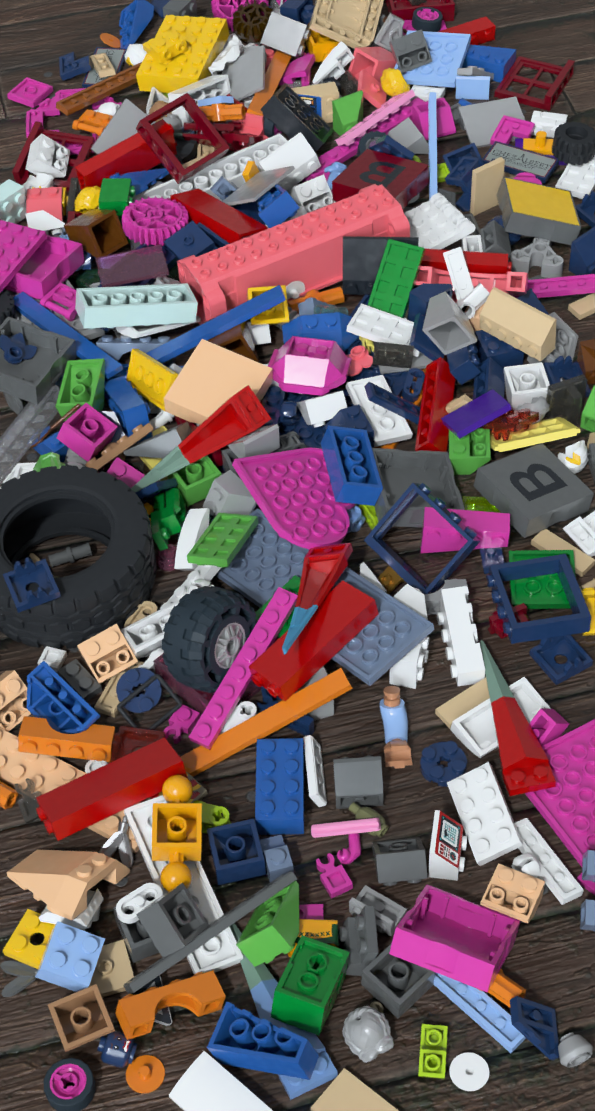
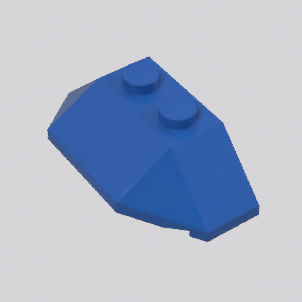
M340 312L302 315L282 325L284 344L292 336L336 341L342 351L345 352L359 339V336L346 331L352 317Z
M45 661L27 675V710L34 717L46 718L48 724L54 730L64 734H77L87 730L100 717Z

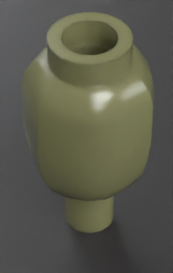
M355 802L350 805L349 810L355 814L356 820L380 819L381 829L379 831L367 832L369 835H377L380 838L385 835L389 826L382 815L370 807H360Z

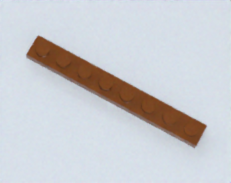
M141 63L56 102V109L68 116L137 83L136 73Z

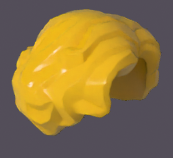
M388 68L383 70L380 77L381 87L387 95L393 97L410 90V85L407 84L399 69Z
M94 186L82 189L75 199V211L84 214L89 210H100L98 201L101 188Z

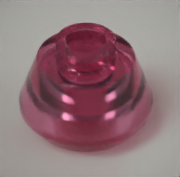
M168 544L167 549L159 550L156 563L161 569L166 571L176 570L174 567L177 546Z

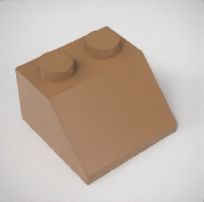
M97 984L48 1004L65 1052L115 1031Z

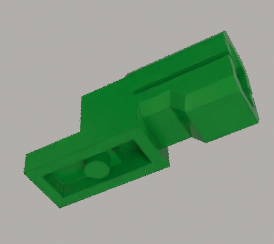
M178 488L166 491V508L164 492L153 498V509L155 512L151 513L152 537L160 551L168 548V539H170L171 535L181 532L183 521L186 518L185 500Z

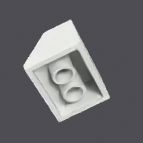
M301 132L259 162L262 172L294 166L295 169L277 183L286 191L321 167L316 153Z
M179 600L121 629L137 660L148 656L153 650L162 648L165 623L168 622L170 612L174 606L178 605Z

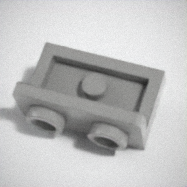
M366 885L356 898L352 897L349 900V912L355 918L360 914L364 906H374L376 931L382 934L386 933L389 936L393 935L396 926L407 913L406 908Z

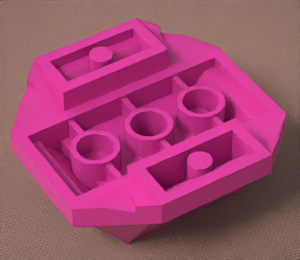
M292 336L282 347L274 349L268 367L272 368L273 380L279 383V387L283 391L323 396L330 389L337 388L346 382L351 367V358L345 355L336 341Z

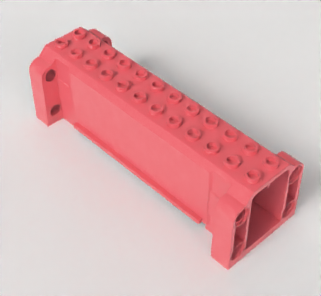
M372 184L360 189L358 194L198 257L191 255L178 260L179 280L181 284L188 283L198 302L196 315L201 318L198 323L202 325L204 322L247 302L248 288L287 286L291 282L301 281L305 285V291L299 294L298 298L305 296L310 290H320L343 280V236L410 237V224L404 215L401 205L382 184L379 186Z

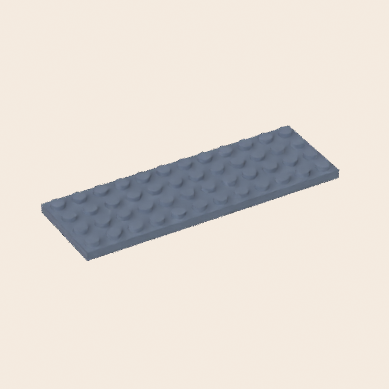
M257 508L249 515L258 516L259 524L230 565L222 567L215 576L261 608L275 594L278 587L282 588L295 575L301 578L304 557L309 549L297 546L281 538L263 512ZM346 567L330 591L343 580L374 598L379 614L331 659L371 686L435 629L433 623Z

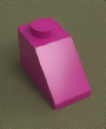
M540 708L529 725L540 745L543 746L559 738L569 723L554 709Z

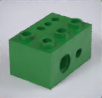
M103 178L98 201L100 210H115L121 226L123 211L130 203H134L136 194L131 178ZM126 236L128 244H133L134 240H130L129 237Z
M302 935L275 988L271 1018L320 1036L345 980L350 952Z

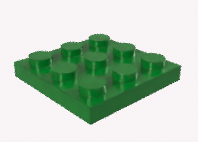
M573 550L509 551V562L566 554L575 575ZM557 573L510 580L511 605L513 607L524 603L527 609H571Z

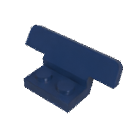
M463 156L445 178L446 184L461 186L464 193L455 204L463 212H468L471 206L472 170L485 165L480 158Z

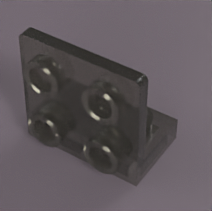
M375 342L373 365L411 368L414 346Z

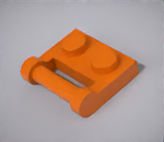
M87 109L78 120L73 121L72 128L77 131L84 130L100 136L113 116Z

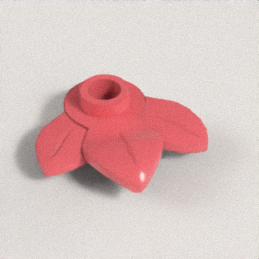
M356 346L351 349V354L346 355L351 358L348 376L358 375L363 368H369L373 364V357L369 355L368 350L364 346Z

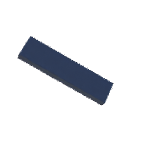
M371 382L364 386L369 401L416 424L419 423L421 407Z

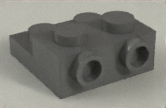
M364 906L356 918L347 917L343 926L339 927L338 940L342 950L350 952L346 975L362 976V970L378 954L374 906Z

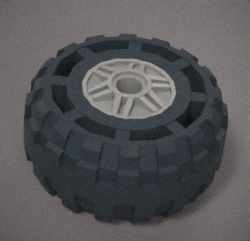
M204 586L192 590L190 594H185L179 600L178 605L174 606L171 610L168 622L165 623L163 630L162 650L164 655L162 656L164 664L168 666V671L175 680L199 691L216 692L258 622L255 619L256 613L253 607L240 594L215 586Z

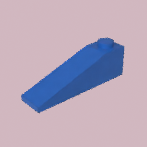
M166 168L124 174L117 172L109 177L131 178L132 186H135L136 196L148 189V186L155 184L157 180L168 175L169 172Z

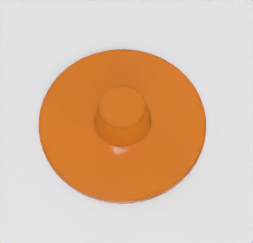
M142 1055L135 1058L126 1070V1081L129 1087L138 1093L155 1091L163 1083L165 1077V1069L162 1062L151 1055Z

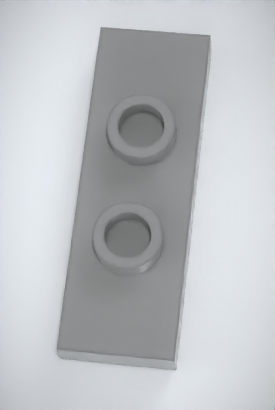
M468 66L467 68L457 69L459 76L490 77V80L494 79V73L486 72L485 68Z

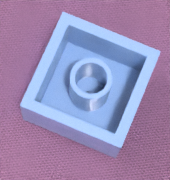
M57 921L51 932L35 977L74 992L88 988L105 938Z

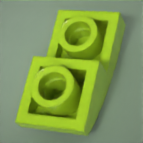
M422 1024L418 1077L445 1079L448 1026Z

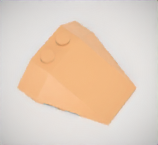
M36 850L7 872V877L23 890H30L33 893V898L37 901L42 900L45 902L50 912L72 921L87 909L88 890L102 879L117 884L130 873V869L116 859L98 852Z

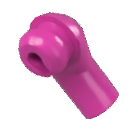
M359 833L349 834V847L347 849L343 848V852L341 850L338 851L337 858L342 864H351L361 855Z

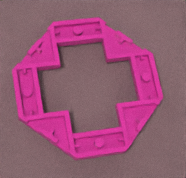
M85 88L59 90L52 99L47 98L39 103L37 109L27 111V138L35 121L42 122L44 129V116L60 115V111L56 109V102ZM108 96L93 103L92 108L97 110L101 104L107 102H114L121 106L122 102L117 103L112 97ZM92 133V137H94L96 142L99 136L95 133ZM66 143L65 148L70 150V155L79 154L83 145Z

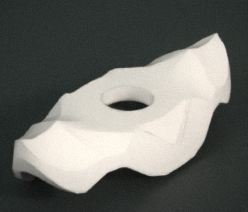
M233 35L227 47L209 67L212 75H217V71H223L225 63H231L239 57V47L242 46L239 38Z

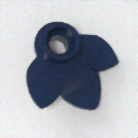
M18 333L11 338L3 334L0 336V348L4 351V358L7 362L19 364L22 360H29L36 354L37 347L26 345L22 333Z

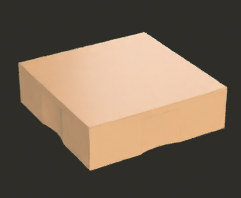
M201 339L165 395V411L186 421L201 424L228 398L247 385L250 386L261 402L273 382L272 368Z

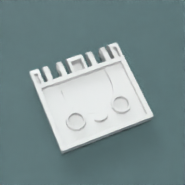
M441 193L434 194L429 201L404 213L410 224V237H419L418 247L425 249L441 250L473 233L476 228Z

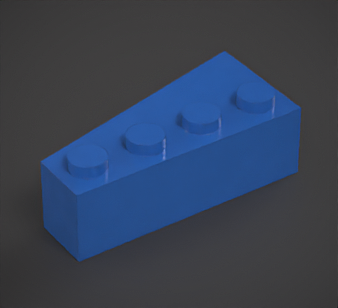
M469 44L462 68H467L468 66L485 68L486 72L494 73V79L491 81L501 83L516 61V49Z
M278 184L263 194L257 201L259 205L258 215L268 228L283 223L287 218H292L300 208L289 193Z
M123 376L105 381V400L111 411L116 412L126 436L130 437L133 435L132 430L138 425L142 424L144 427L150 423L148 418L150 413L147 402L143 401L142 396L138 395L136 388L132 387L130 381L127 382ZM152 431L138 442L152 437Z
M226 1002L207 1046V1049L219 1064L307 1080L311 1079L319 1058L318 1053L308 1039L283 1027L279 1028L264 1018L255 1017L247 1010L238 1009L230 1002Z

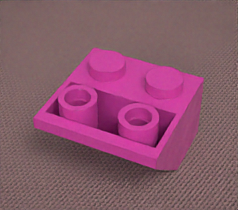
M444 97L436 99L437 138L456 133L451 108ZM428 101L412 105V122L424 136L425 140H428Z

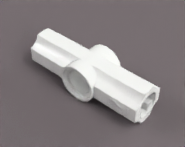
M480 283L465 298L458 300L456 304L460 309L464 306H469L468 311L464 313L468 319H471L475 315V311L486 302L490 293Z

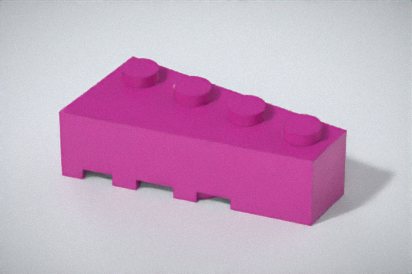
M425 507L421 553L459 551L466 544L467 540L433 507ZM447 509L450 513L453 511L462 519L461 523L465 527H471L477 533L476 537L480 542L474 549L508 546L510 535L509 513Z

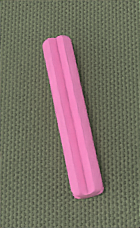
M379 818L315 824L311 826V835L317 838L379 831L381 824Z

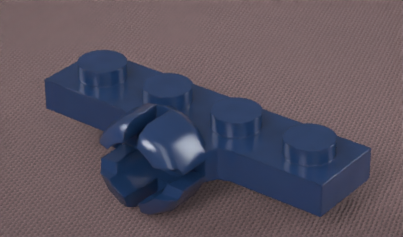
M278 386L269 387L264 395L262 406L271 417V420L261 427L273 424L279 425L280 422L286 425L296 423L297 403L285 401L286 392Z

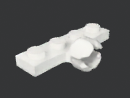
M198 565L160 609L180 600L185 594H190L194 589L214 586L210 584V580L221 567Z
M527 818L516 822L515 826L523 846L518 848L522 854L514 858L512 869L545 881V884L562 905L582 896L583 888Z

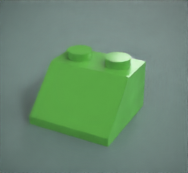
M205 456L168 475V479H176L178 485L174 488L180 490L188 507L205 499L214 479L222 474L211 459Z

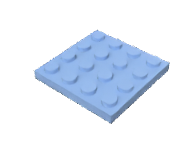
M408 30L406 35L416 31ZM423 31L433 62L402 73L403 78L407 84L455 88L456 76H459L457 69L462 68L471 41V34ZM397 63L394 69H399Z

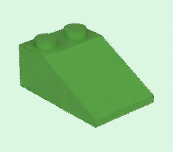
M104 358L67 361L55 406L61 417L77 404H80L81 407L87 403L97 411L103 410Z
M297 881L292 882L256 907L236 943V946L254 967L264 962L266 964L270 963L277 955L281 953L287 954L295 947L294 942L299 934V884Z

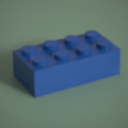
M328 425L321 441V447L335 502L375 506L383 486L367 430Z
M303 738L257 739L255 824L258 835L304 834Z

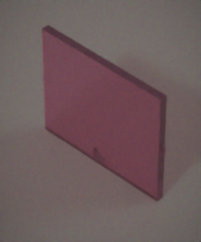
M161 245L96 258L97 273L100 276L102 287H112L169 275Z

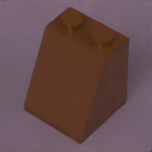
M89 210L63 225L69 240L81 243L84 251L98 259H102L128 244L115 210Z
M247 321L208 340V342L259 362Z

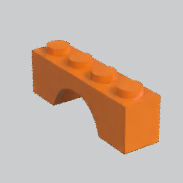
M24 716L18 735V752L111 762L115 742V727L92 724L83 732L64 734L51 728L46 718Z
M213 970L206 973L198 972L184 980L176 979L168 985L159 988L151 987L143 993L124 996L118 1001L115 1014L126 1039L129 1040L151 1033L155 1015L166 1007H184L200 1017L221 1010L226 995Z

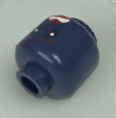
M115 1029L107 1037H101L97 1051L102 1052L101 1060L103 1063L124 1068L127 1063L132 1064L138 1044L134 1043V1038L127 1040L122 1031Z

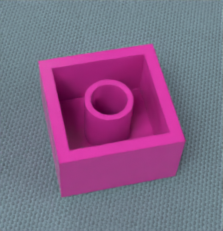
M85 403L63 423L57 439L88 462L111 442L118 426Z

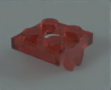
M511 407L510 411L483 425V429H492L495 440L501 439L502 436L503 441H506L509 438L510 431L527 430L530 424L538 421L539 412H533L527 408L514 410Z
M120 726L119 732L114 734L115 741H112V756L109 763L130 754L136 747L143 748L166 737L165 732Z

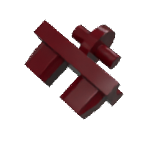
M524 603L515 607L511 605L517 623L529 621L526 615L527 606ZM497 611L492 612V616H489L490 627H488V631L491 635L496 633L501 639L508 637V634L503 631V620L498 618Z

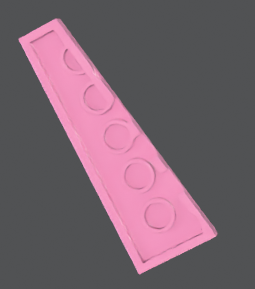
M413 89L393 96L382 104V107L374 110L371 115L365 117L363 121L357 123L337 138L338 146L352 144L355 142L354 138L365 135L367 129L375 128L378 125V121L386 120L389 118L388 114H394L400 110L399 107L401 105L403 107L411 102L410 99L415 96Z

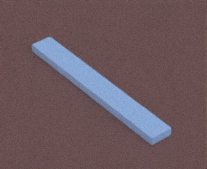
M436 92L429 93L428 101L429 200L431 196L437 193Z

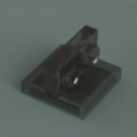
M583 374L548 386L546 397L547 403L550 404V410L546 413L548 419L562 415L564 419L575 426L579 425L587 379Z

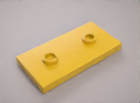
M132 349L126 378L127 382H131L132 387L136 388L139 395L165 411L164 397L178 377V373L141 350Z

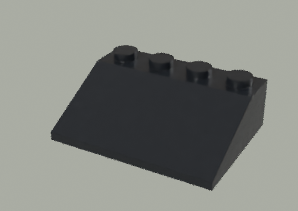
M286 83L260 109L264 117L274 122L275 127L279 131L284 132L289 140L301 132L314 152L324 144L334 131Z
M343 236V294L371 295L388 239L418 246L419 237Z

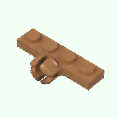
M150 423L144 427L142 424L138 425L132 430L133 435L130 437L125 435L117 442L107 444L102 449L101 457L98 460L95 457L85 464L86 467L97 470L105 465L110 467L117 457L125 461L126 455H124L123 451L147 436L154 428Z

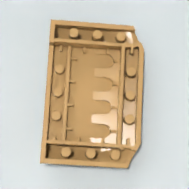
M316 0L308 28L338 42L342 41L353 49L355 47H369L375 37L384 0Z

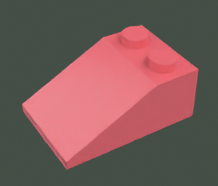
M62 187L27 189V213L44 210L64 222Z

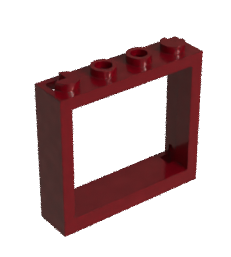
M188 93L144 117L136 127L137 132L177 184L224 157L230 148L227 141L221 137L216 127L211 124L206 114L201 111L195 100ZM180 106L185 108L216 149L186 169L151 125Z

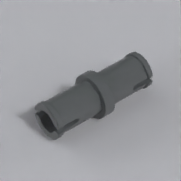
M89 543L73 548L67 547L66 550L49 554L48 557L53 568L68 562L74 563V560L92 556Z

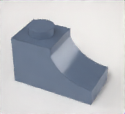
M221 176L210 189L223 201L225 195H231L238 187Z
M282 835L261 839L260 844L269 881L272 882L286 872L291 871L294 873L291 856Z

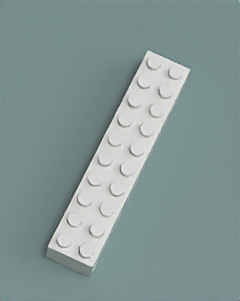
M279 133L217 160L180 184H177L172 179L136 195L134 202L135 200L140 201L141 198L147 199L148 196L150 198H155V196L156 198H161L163 196L164 199L170 198V195L198 188L222 201L210 189L221 176L233 182L238 188L246 183L242 173L247 162L254 161L259 172H262L259 162L288 140Z

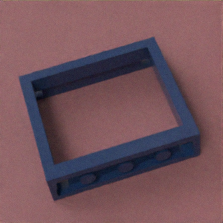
M412 483L364 541L407 584L419 589L425 595L436 592L444 584V580L451 576L479 544L480 540L476 537L477 533L471 527H465L461 523L462 519L453 511L450 513L445 508L447 504L439 497L435 498L430 494L432 490L426 484ZM418 495L426 500L467 540L466 544L430 585L381 539Z
M566 554L490 565L489 575H486L487 586L492 588L493 603L498 605V618L503 620V631L508 634L511 644L590 631L591 615ZM557 573L573 614L517 623L503 581Z

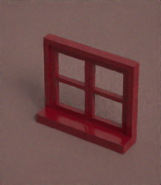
M519 56L495 90L494 97L500 99L517 97L520 104L550 111L572 78L575 61L568 60L565 66L562 67ZM523 66L539 70L533 79L518 76ZM543 71L558 75L553 84L538 81ZM513 81L529 85L523 94L508 91ZM533 86L548 90L544 99L527 95Z
M35 121L12 170L15 182L24 184L29 178L31 172L26 170L30 144L42 133L54 141L62 142L61 145L64 147L66 143L83 145L77 159L68 160V166H73L67 181L53 179V187H66L67 192H74L78 183L75 167L88 160L92 151L91 148L95 143L94 137L44 130L42 122Z

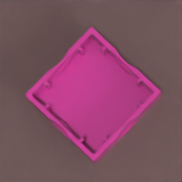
M47 235L45 241L4 289L16 293L24 292L30 297L41 300L55 286L68 279L84 263L82 244Z
M426 885L417 897L414 907L407 911L396 926L389 954L488 992L514 946L520 920Z

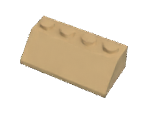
M496 287L491 290L480 312V329L539 361H542L555 349L557 319Z

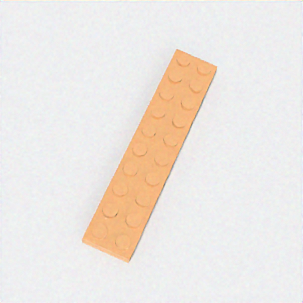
M0 728V781L36 800V797L87 774L51 755L18 752V737ZM124 810L87 828L109 839L118 831L119 822L123 820ZM128 826L127 834L133 853L136 854L139 847L130 826Z

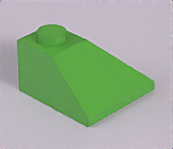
M362 90L332 101L333 129L339 136L363 121Z

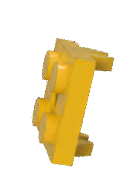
M27 909L4 947L3 953L7 957L38 969L51 932L56 924L40 921V913ZM33 934H43V943L40 945L31 944L30 938Z

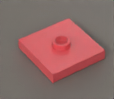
M362 69L359 72L358 91L362 90L363 97L379 109L386 102L387 94L383 91L381 83Z

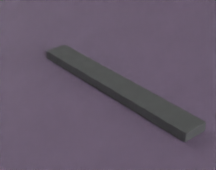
M291 871L283 873L212 922L185 947L165 958H160L124 983L127 993L136 992L297 880L295 874Z

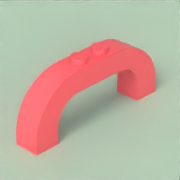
M420 266L414 286L418 287L423 283L452 285L449 271ZM509 271L507 274L470 273L474 288L481 283L489 293L494 287L511 296L525 295L527 293L528 273Z

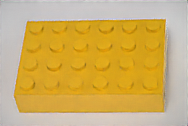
M166 15L155 37L169 30L173 33L178 32L186 39L188 50L162 64L147 53L136 73L139 90L151 92V88L155 87L159 92L170 93L211 76L209 67L222 52L229 37L227 19Z

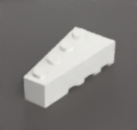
M212 75L168 93L169 103L186 93L195 100L197 106L198 100L226 96L231 92L228 75ZM183 106L172 111V114H176L177 118L181 120L182 127H184V123H192L194 121Z
M468 586L441 589L440 612H437L438 625L443 626L441 630L443 643L447 642L448 646L446 647L447 660L452 662V665H450L451 677L456 678L457 686L476 684L485 678V666L480 643H477L476 624H473L472 605L467 603L469 595Z

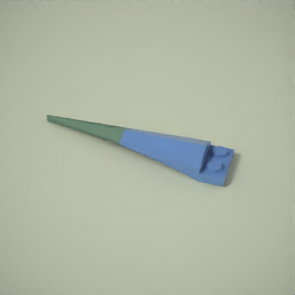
M233 923L229 927L236 942H238L242 933ZM242 953L243 959L240 963L259 1018H264L279 1028L283 1027L308 1039L319 1055L310 1080L278 1074L290 1100L335 1079L338 1076L337 1070L316 1034L271 1018L274 991L278 982L264 963L254 967Z

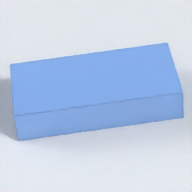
M217 96L198 100V107L211 106V104H233L234 99L233 96Z

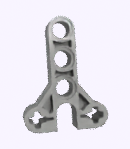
M534 237L532 244L521 250L511 252V272H525L529 274L532 266H540L542 268L541 277H562L564 260L552 250L551 245L553 241Z

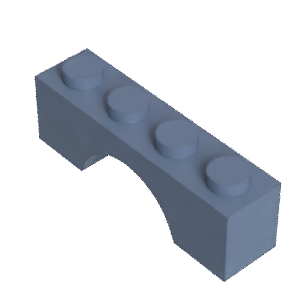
M105 335L99 338L96 346L119 362L121 356L132 351V349H139L147 353L173 339H170L168 336H161L158 339L143 336L139 337V339H134L128 336L113 338V336ZM176 357L166 361L163 365L171 366L175 364Z

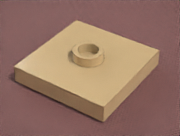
M124 939L103 945L89 985L90 987L97 984L102 998L126 991L124 983L134 977Z

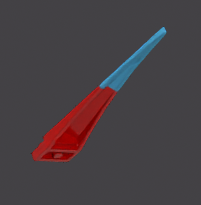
M351 543L310 548L304 557L297 601L282 646L284 655L348 566L347 560L353 551Z

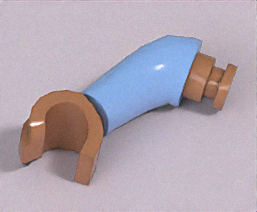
M388 686L384 688V699L380 701V712L386 743L384 746L385 766L394 767L395 769L405 768V766L412 765L411 748L408 744L407 711L405 702L400 699V688Z

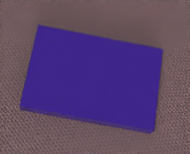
M492 389L442 417L441 420L460 439L510 411L512 408L508 401Z

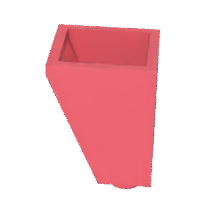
M355 47L353 54L355 58L351 61L346 79L358 85L359 72L364 69L381 83L380 77L383 70L394 68L396 65L393 53L383 47Z

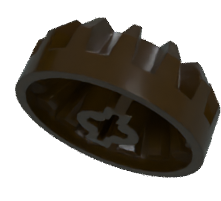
M254 0V4H249L247 1L245 6H238L237 10L233 13L232 19L233 29L237 37L245 42H261L273 9L267 6L265 2L259 4L257 0ZM261 10L264 12V16L260 15ZM242 15L246 16L247 22L243 20Z

